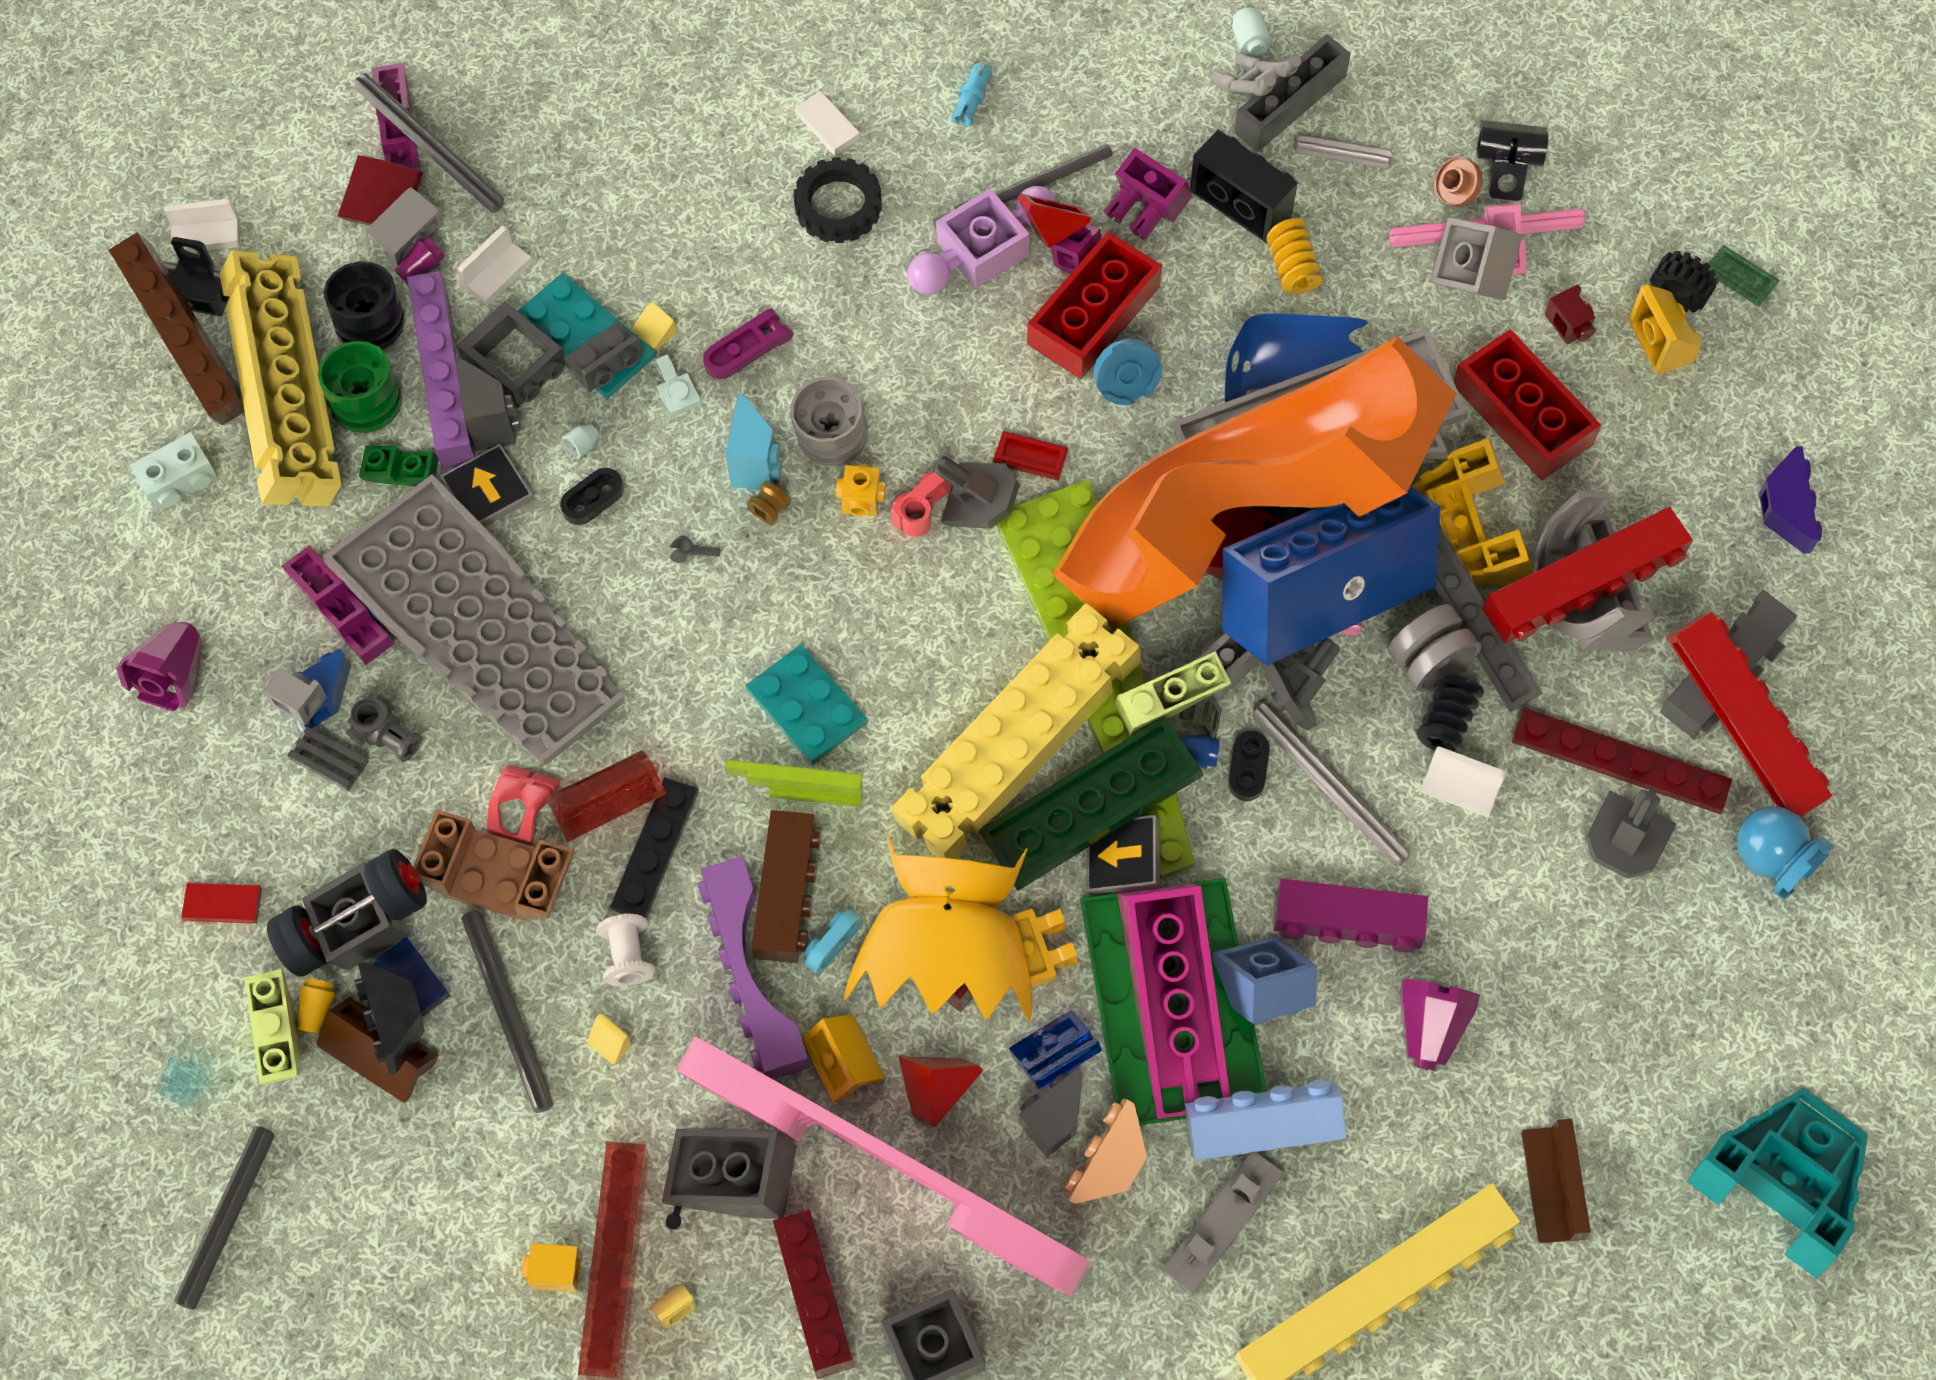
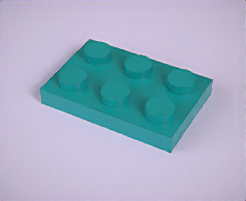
M801 644L745 685L746 691L811 765H814L868 723L867 717Z

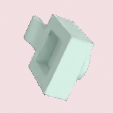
M668 354L655 359L658 366L657 371L664 382L656 386L657 392L671 418L702 405L701 398L688 373L677 376Z

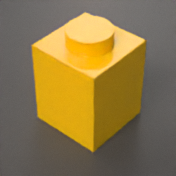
M531 1243L530 1255L525 1254L523 1257L522 1278H527V1284L534 1290L578 1292L582 1253L578 1246Z

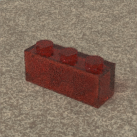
M641 750L547 796L545 800L566 841L569 842L665 795L666 792L653 763L645 752Z

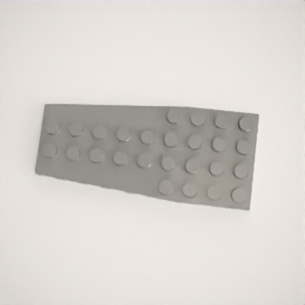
M430 475L322 555L324 563L344 581L345 585L391 633L542 765H547L625 702L623 691H619L610 681L608 673L601 665L598 666L587 653V648L580 639L577 641L568 630L566 622L546 603V598L537 588L530 584L526 579V574L504 547L433 475Z

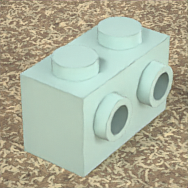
M191 432L129 465L155 510L175 505L180 500V497L193 490L205 489L211 483V480L217 478L210 462Z

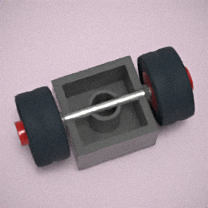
M391 849L372 859L367 864L363 862L303 897L302 901L305 908L295 905L271 918L267 923V934L279 960L292 974L298 977L306 976L326 963L350 970L357 966L358 963L366 961L410 935L404 919L426 905V891L418 872L410 861L398 850Z

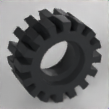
M1675 251L1673 254L1669 252L1663 256L1650 278V285L1670 291L1676 302L1683 306L1686 313L1689 309L1693 313L1697 312L1698 309L1702 310L1716 288L1718 279L1714 278L1716 276L1714 270L1708 271L1710 265L1707 262L1701 264V258L1698 256L1693 259L1691 258V253L1685 252L1682 256L1680 251Z

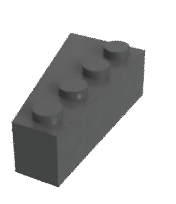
M1764 589L1754 599L1747 614L1743 612L1733 623L1729 630L1730 633L1727 634L1734 646H1739L1746 653L1750 662L1747 666L1754 677L1762 675L1764 669L1760 666L1767 659L1773 663L1786 648L1782 641L1798 615ZM1690 674L1667 698L1660 710L1662 715L1693 739L1701 731L1708 734L1719 722L1715 712Z

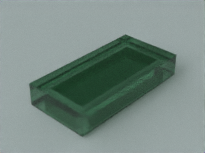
M1725 245L1718 250L1708 263L1710 265L1708 271L1714 270L1716 273L1714 278H1717L1720 283L1758 307L1763 304L1780 281Z

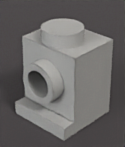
M281 668L278 671H274L268 677L263 690L272 706L304 725H307L327 698L319 682L314 679L310 682L298 672L294 671L291 675Z

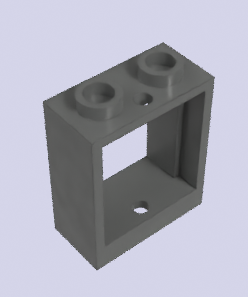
M507 302L500 305L457 344L461 359L500 381L505 395L511 394L514 405L517 407L525 401L530 402L535 399L540 392V387L549 379L554 380L559 377L564 370L565 357L562 348ZM516 328L545 353L513 382L485 359L484 356Z

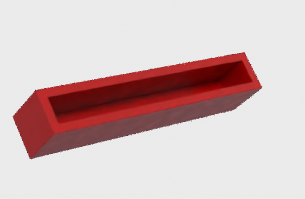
M1669 506L1489 594L1482 610L1504 644L1514 639H1517L1519 642L1532 636L1537 631V628L1545 624L1549 627L1558 624L1566 618L1567 613L1575 609L1582 612L1593 606L1598 598L1606 594L1609 597L1619 594L1627 587L1628 583L1634 580L1643 582L1651 578L1657 572V569L1668 565V567L1678 565L1686 559V552L1693 539Z
M1713 612L1701 614L1666 637V639L1775 806L1785 808L1802 817L1832 797L1827 788L1830 786L1825 774L1820 769L1814 768L1807 758L1810 753L1803 741L1798 737L1794 738L1787 726L1790 723L1785 713L1779 707H1774L1767 696L1770 692L1764 681L1758 676L1754 677L1747 666L1750 662L1746 653L1739 646H1734L1727 634L1730 631L1725 621L1720 616H1715Z

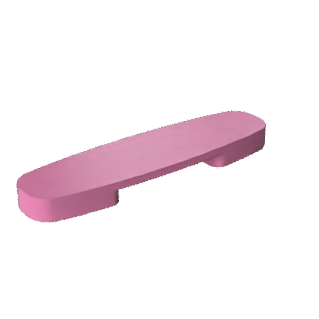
M694 1037L676 1068V1071L797 1142H800L808 1127L819 1125L951 1200L954 1203L955 1211L947 1224L948 1227L1073 1298L1091 1265L1089 1260L1049 1236L697 1037Z

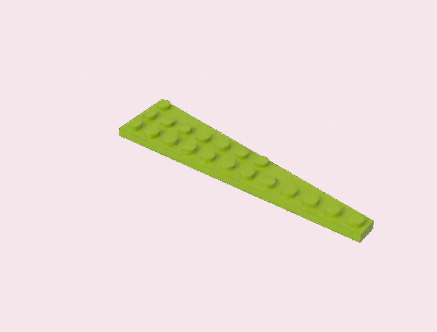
M1090 479L1013 507L1011 515L997 524L1050 640L1057 633L1063 638L1069 634L1067 622L1085 604L1052 574L1080 526L1096 505ZM1129 621L1114 629L1108 625L1110 634L1113 635L1119 629L1134 641ZM1140 664L1123 682L1117 677L1112 680L1113 693L1087 720L1102 754L1130 737L1115 706L1118 695L1145 684ZM1175 793L1138 816L1156 815L1160 819L1161 880L1190 869L1195 864Z

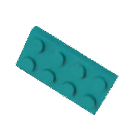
M563 272L518 310L522 316L562 348L564 357L619 321ZM620 322V324L628 331V333L631 336L634 335V333L631 330H629L624 324ZM642 340L641 344L644 355L640 357L639 361L634 366L624 368L614 375L606 385L595 388L606 399H609L656 357L655 351Z

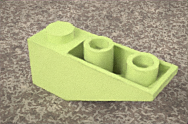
M1215 651L1118 695L1115 706L1129 735L1132 736L1161 717L1165 716L1168 719L1231 685V681Z

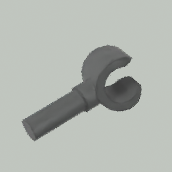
M679 536L670 545L671 548L679 549L670 555V559L673 562L681 563L688 555L698 554L720 557L721 550L720 548L693 545L688 537Z

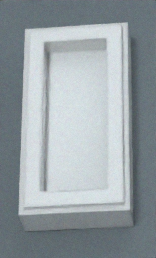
M821 91L795 107V114L834 156L860 139V132Z

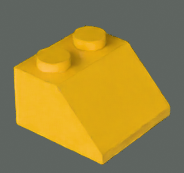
M1649 284L1641 286L1628 321L1656 374L1658 375L1694 363L1701 348V342L1697 332L1690 328L1683 306L1676 302L1670 291Z

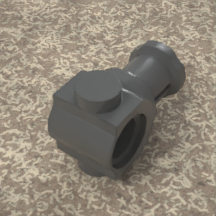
M370 694L367 698L359 700L354 704L351 709V717L347 720L350 728L346 731V734L360 746H363L365 742L377 747L387 746L397 753V758L402 762L410 760L418 751L422 742V736L416 732L410 733L400 726V719L391 713L395 709L394 705L384 696L378 694L374 697ZM378 716L373 723L363 724L368 717Z

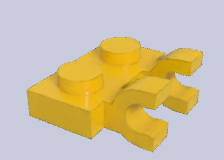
M1033 908L1010 916L1015 920L1019 928L1025 950L1031 988L1057 980L1056 968L1062 969L1079 963L1073 942L1051 951L1047 950L1043 935H1052L1067 930L1061 909L1036 918Z

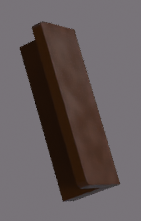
M349 997L329 1009L316 1043L317 1046L401 1102L408 1101L418 1077L433 1068L439 1054L418 1041L396 1074L389 1075L386 1062L378 1063L372 1041L378 1040L376 1030L368 1031L363 1010L368 1008Z
M1558 1119L1551 1128L1523 1130L1521 1136L1538 1242L1554 1243L1585 1240L1591 1233L1573 1119Z

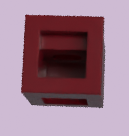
M1579 284L1551 297L1545 311V316L1566 344L1577 339L1579 342H1583L1596 332V328L1593 326L1595 320L1594 311L1588 302L1581 299L1580 293L1582 288Z

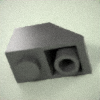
M1078 1068L1070 1074L1066 1071L1059 1074L1049 1084L1051 1088L1041 1097L1037 1094L1033 1095L1020 1107L1022 1112L1018 1115V1124L1046 1158L1072 1139L1077 1133L1082 1072Z

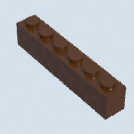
M136 232L109 249L110 254L208 416L223 425L244 413L241 390L153 245Z

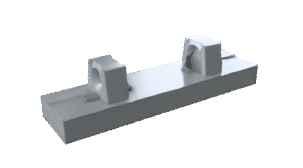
M1250 1153L1162 1268L1161 1272L1193 1296L1281 1179L1284 1172L1267 1161L1259 1153ZM1236 1189L1242 1190L1248 1196L1249 1203L1233 1191Z

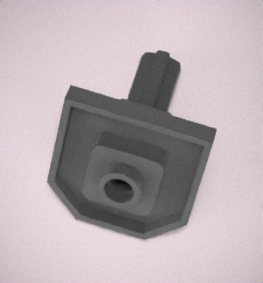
M944 455L939 456L937 461L934 462L932 468L935 470V473L952 484L941 519L943 525L991 529L1011 515L1020 484L1006 464L969 462L957 464Z
M1329 638L1319 642L1304 664L1298 661L1287 667L1280 661L1267 666L1261 662L1275 689L1271 693L1275 704L1282 712L1286 710L1295 723L1307 731L1317 725L1314 712L1309 703L1325 683L1326 679L1322 675L1340 651V647Z
M1611 790L1609 791L1585 838L1595 863L1627 879L1653 872L1677 824L1655 813L1660 803V797L1656 795L1655 790H1641L1635 802Z

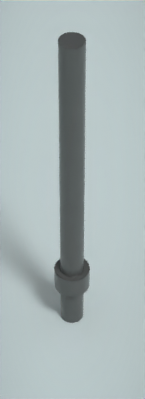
M1106 144L997 191L995 194L1003 203L1017 198L1028 187L1045 186L1105 160L1113 155L1112 150ZM968 201L955 206V209L959 208ZM944 214V215H942V216H940V217H937V218L933 219V224H934L935 228H936V221L939 220V219H941L942 217H944V216L947 215V214Z

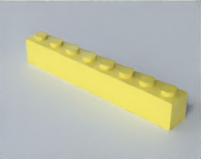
M1491 1183L1240 1350L1235 1359L1249 1380H1291L1301 1372H1304L1306 1377H1308L1326 1364L1323 1358L1336 1350L1338 1355H1341L1358 1343L1355 1336L1365 1329H1368L1370 1334H1373L1390 1322L1387 1315L1398 1307L1404 1313L1422 1300L1418 1294L1431 1286L1435 1292L1453 1279L1450 1273L1462 1265L1466 1271L1485 1258L1481 1252L1492 1244L1498 1250L1516 1237L1512 1231L1518 1226L1520 1220L1493 1183Z

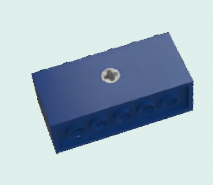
M1410 486L1406 494L1360 517L1344 503L1337 506L1317 507L1223 548L1222 631L1267 666L1434 589L1436 586L1441 506Z

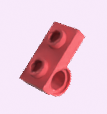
M935 472L925 474L918 482L917 487L908 494L903 493L895 499L891 507L892 523L909 536L920 537L925 535L931 528V506L951 491L952 484L938 476ZM912 514H920L923 516L922 518L916 520L909 518V516Z

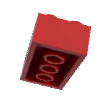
M1107 231L1027 323V345L1079 379H1082L1096 363L1097 358L1107 348L1108 344L1115 341L1160 288L1162 265Z
M1511 329L1458 364L1453 380L1457 391L1541 481L1594 445L1601 424Z

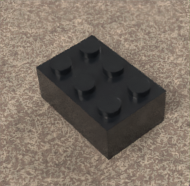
M1218 129L1193 155L1190 191L1265 243H1267V234L1276 224L1292 218L1298 182L1289 173L1280 171L1269 164L1262 155L1248 150L1235 137L1226 135Z

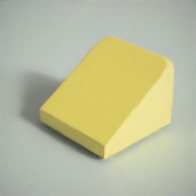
M651 302L645 308L631 328V331L654 351L658 350L677 333L674 320L654 302Z
M599 1014L596 1017L587 1044L611 1064L615 1065L632 1047V1043L628 1034L604 1014Z
M680 1285L651 1305L652 1310L664 1328H669L696 1310L697 1307L695 1300L684 1285Z

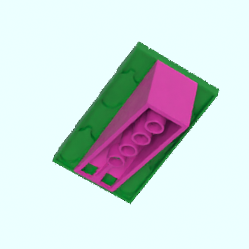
M1226 878L1080 898L1114 1102L1120 1104L1124 1098L1134 1103L1139 1125L1186 1119L1185 1103H1192L1200 1097L1211 1096L1220 1099L1232 1097L1234 1093L1240 1091H1251L1254 1094L1267 1092L1254 1024L1232 1008L1213 962L1214 952L1239 946ZM1170 956L1172 958V966L1169 969H1163L1164 960Z

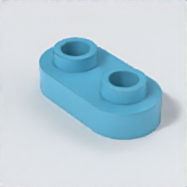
M852 909L847 910L845 913L839 911L831 919L828 925L829 931L821 940L818 938L814 939L804 953V956L807 957L805 966L816 975L823 973L862 926L863 917Z

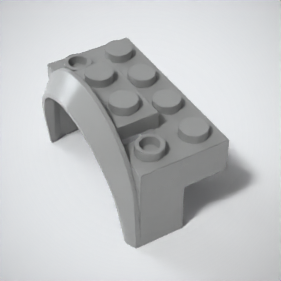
M1578 491L1538 526L1540 537L1536 547L1534 572L1562 559L1552 558L1553 554L1571 555L1614 534L1608 515L1598 514L1612 503L1608 492ZM1630 582L1619 594L1612 597L1606 594L1598 598L1597 602L1592 606L1595 613L1590 608L1582 612L1575 609L1567 613L1564 620L1554 625L1563 634L1578 639L1581 649L1585 651H1636L1653 638L1647 622L1654 618V615L1649 605L1644 604L1641 606L1633 582Z

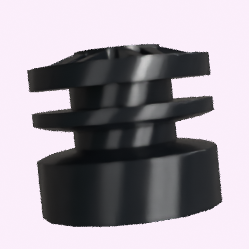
M358 261L337 269L326 281L323 292L325 302L332 318L337 338L343 344L353 341L369 342L381 349H385L398 339L403 332L405 318L393 277L384 267L373 262Z

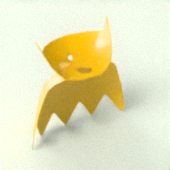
M887 832L895 873L900 885L909 897L886 905L877 916L852 967L845 989L844 1000L849 998L866 971L871 979L878 1005L882 1008L911 977L930 1012L935 1014L965 983L984 1020H988L1011 987L1017 996L1023 1014L1028 1022H1031L1032 1000L1029 971L1019 928L1014 919L996 908L1013 888L1027 848L1013 868L953 858L897 855ZM951 886L955 890L951 893L945 888ZM944 906H951L952 909L945 910Z

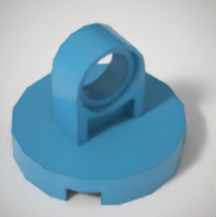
M1130 338L1109 343L1107 348L1097 358L1093 370L1095 385L1104 398L1118 405L1134 404L1132 400L1138 399L1142 395L1145 398L1148 397L1159 384L1162 374L1159 358L1152 347L1140 339Z

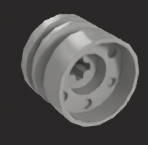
M818 377L805 383L795 393L791 402L790 417L803 454L811 461L824 466H841L853 461L863 451L868 439V426L862 401L857 390L845 380L836 377Z

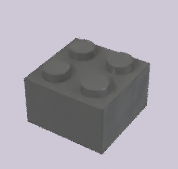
M953 1289L881 1321L882 1331L903 1380H964L985 1370V1360Z

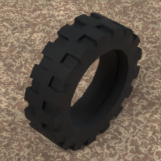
M834 157L832 161L827 162L823 159L816 162L817 165L813 168L809 166L804 171V176L798 178L796 182L797 189H794L795 213L801 227H805L807 233L812 237L817 236L821 241L829 242L830 240L835 241V243H844L845 240L854 241L859 239V236L863 233L865 235L872 230L873 223L876 224L880 218L879 213L882 210L881 187L878 185L876 175L874 173L870 174L869 168L866 165H858L856 160L847 158V161L841 160V157ZM832 182H847L857 186L863 192L865 203L852 216L843 219H830L819 215L812 208L811 198L815 191L823 185Z

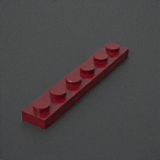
M1524 708L1512 740L1514 744L1647 790L1653 789L1656 793L1720 815L1724 810L1733 780Z

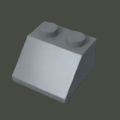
M1448 217L1430 283L1505 300L1523 234L1495 226Z

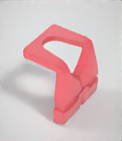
M507 765L501 773V777H499L489 800L487 833L531 846L534 841L536 815L548 803L550 796L554 795L559 789V779L537 772L532 775V772L529 770ZM520 799L524 803L526 811L519 832L512 833L502 826L499 805L510 800Z

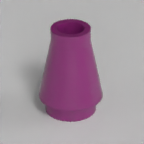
M425 237L422 241L417 240L400 265L394 270L408 285L407 277L431 271L441 265L439 261L445 256L431 239Z

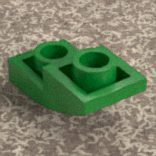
M397 445L365 446L359 477L362 480L375 483L417 486L430 475L435 477L439 459L434 451L402 452Z

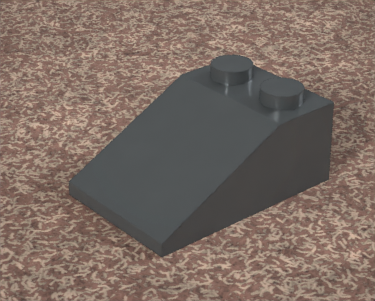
M676 1129L662 1203L746 1218H783L797 1145L778 1130Z

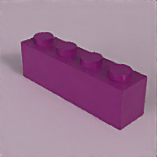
M1280 878L1277 889L1273 931L1282 932L1281 935L1289 939H1301L1304 935L1318 936L1319 941L1330 944L1339 943L1343 939L1356 941L1355 944L1363 948H1375L1378 944L1392 945L1393 949L1398 952H1413L1415 948L1421 949L1426 937L1428 896Z

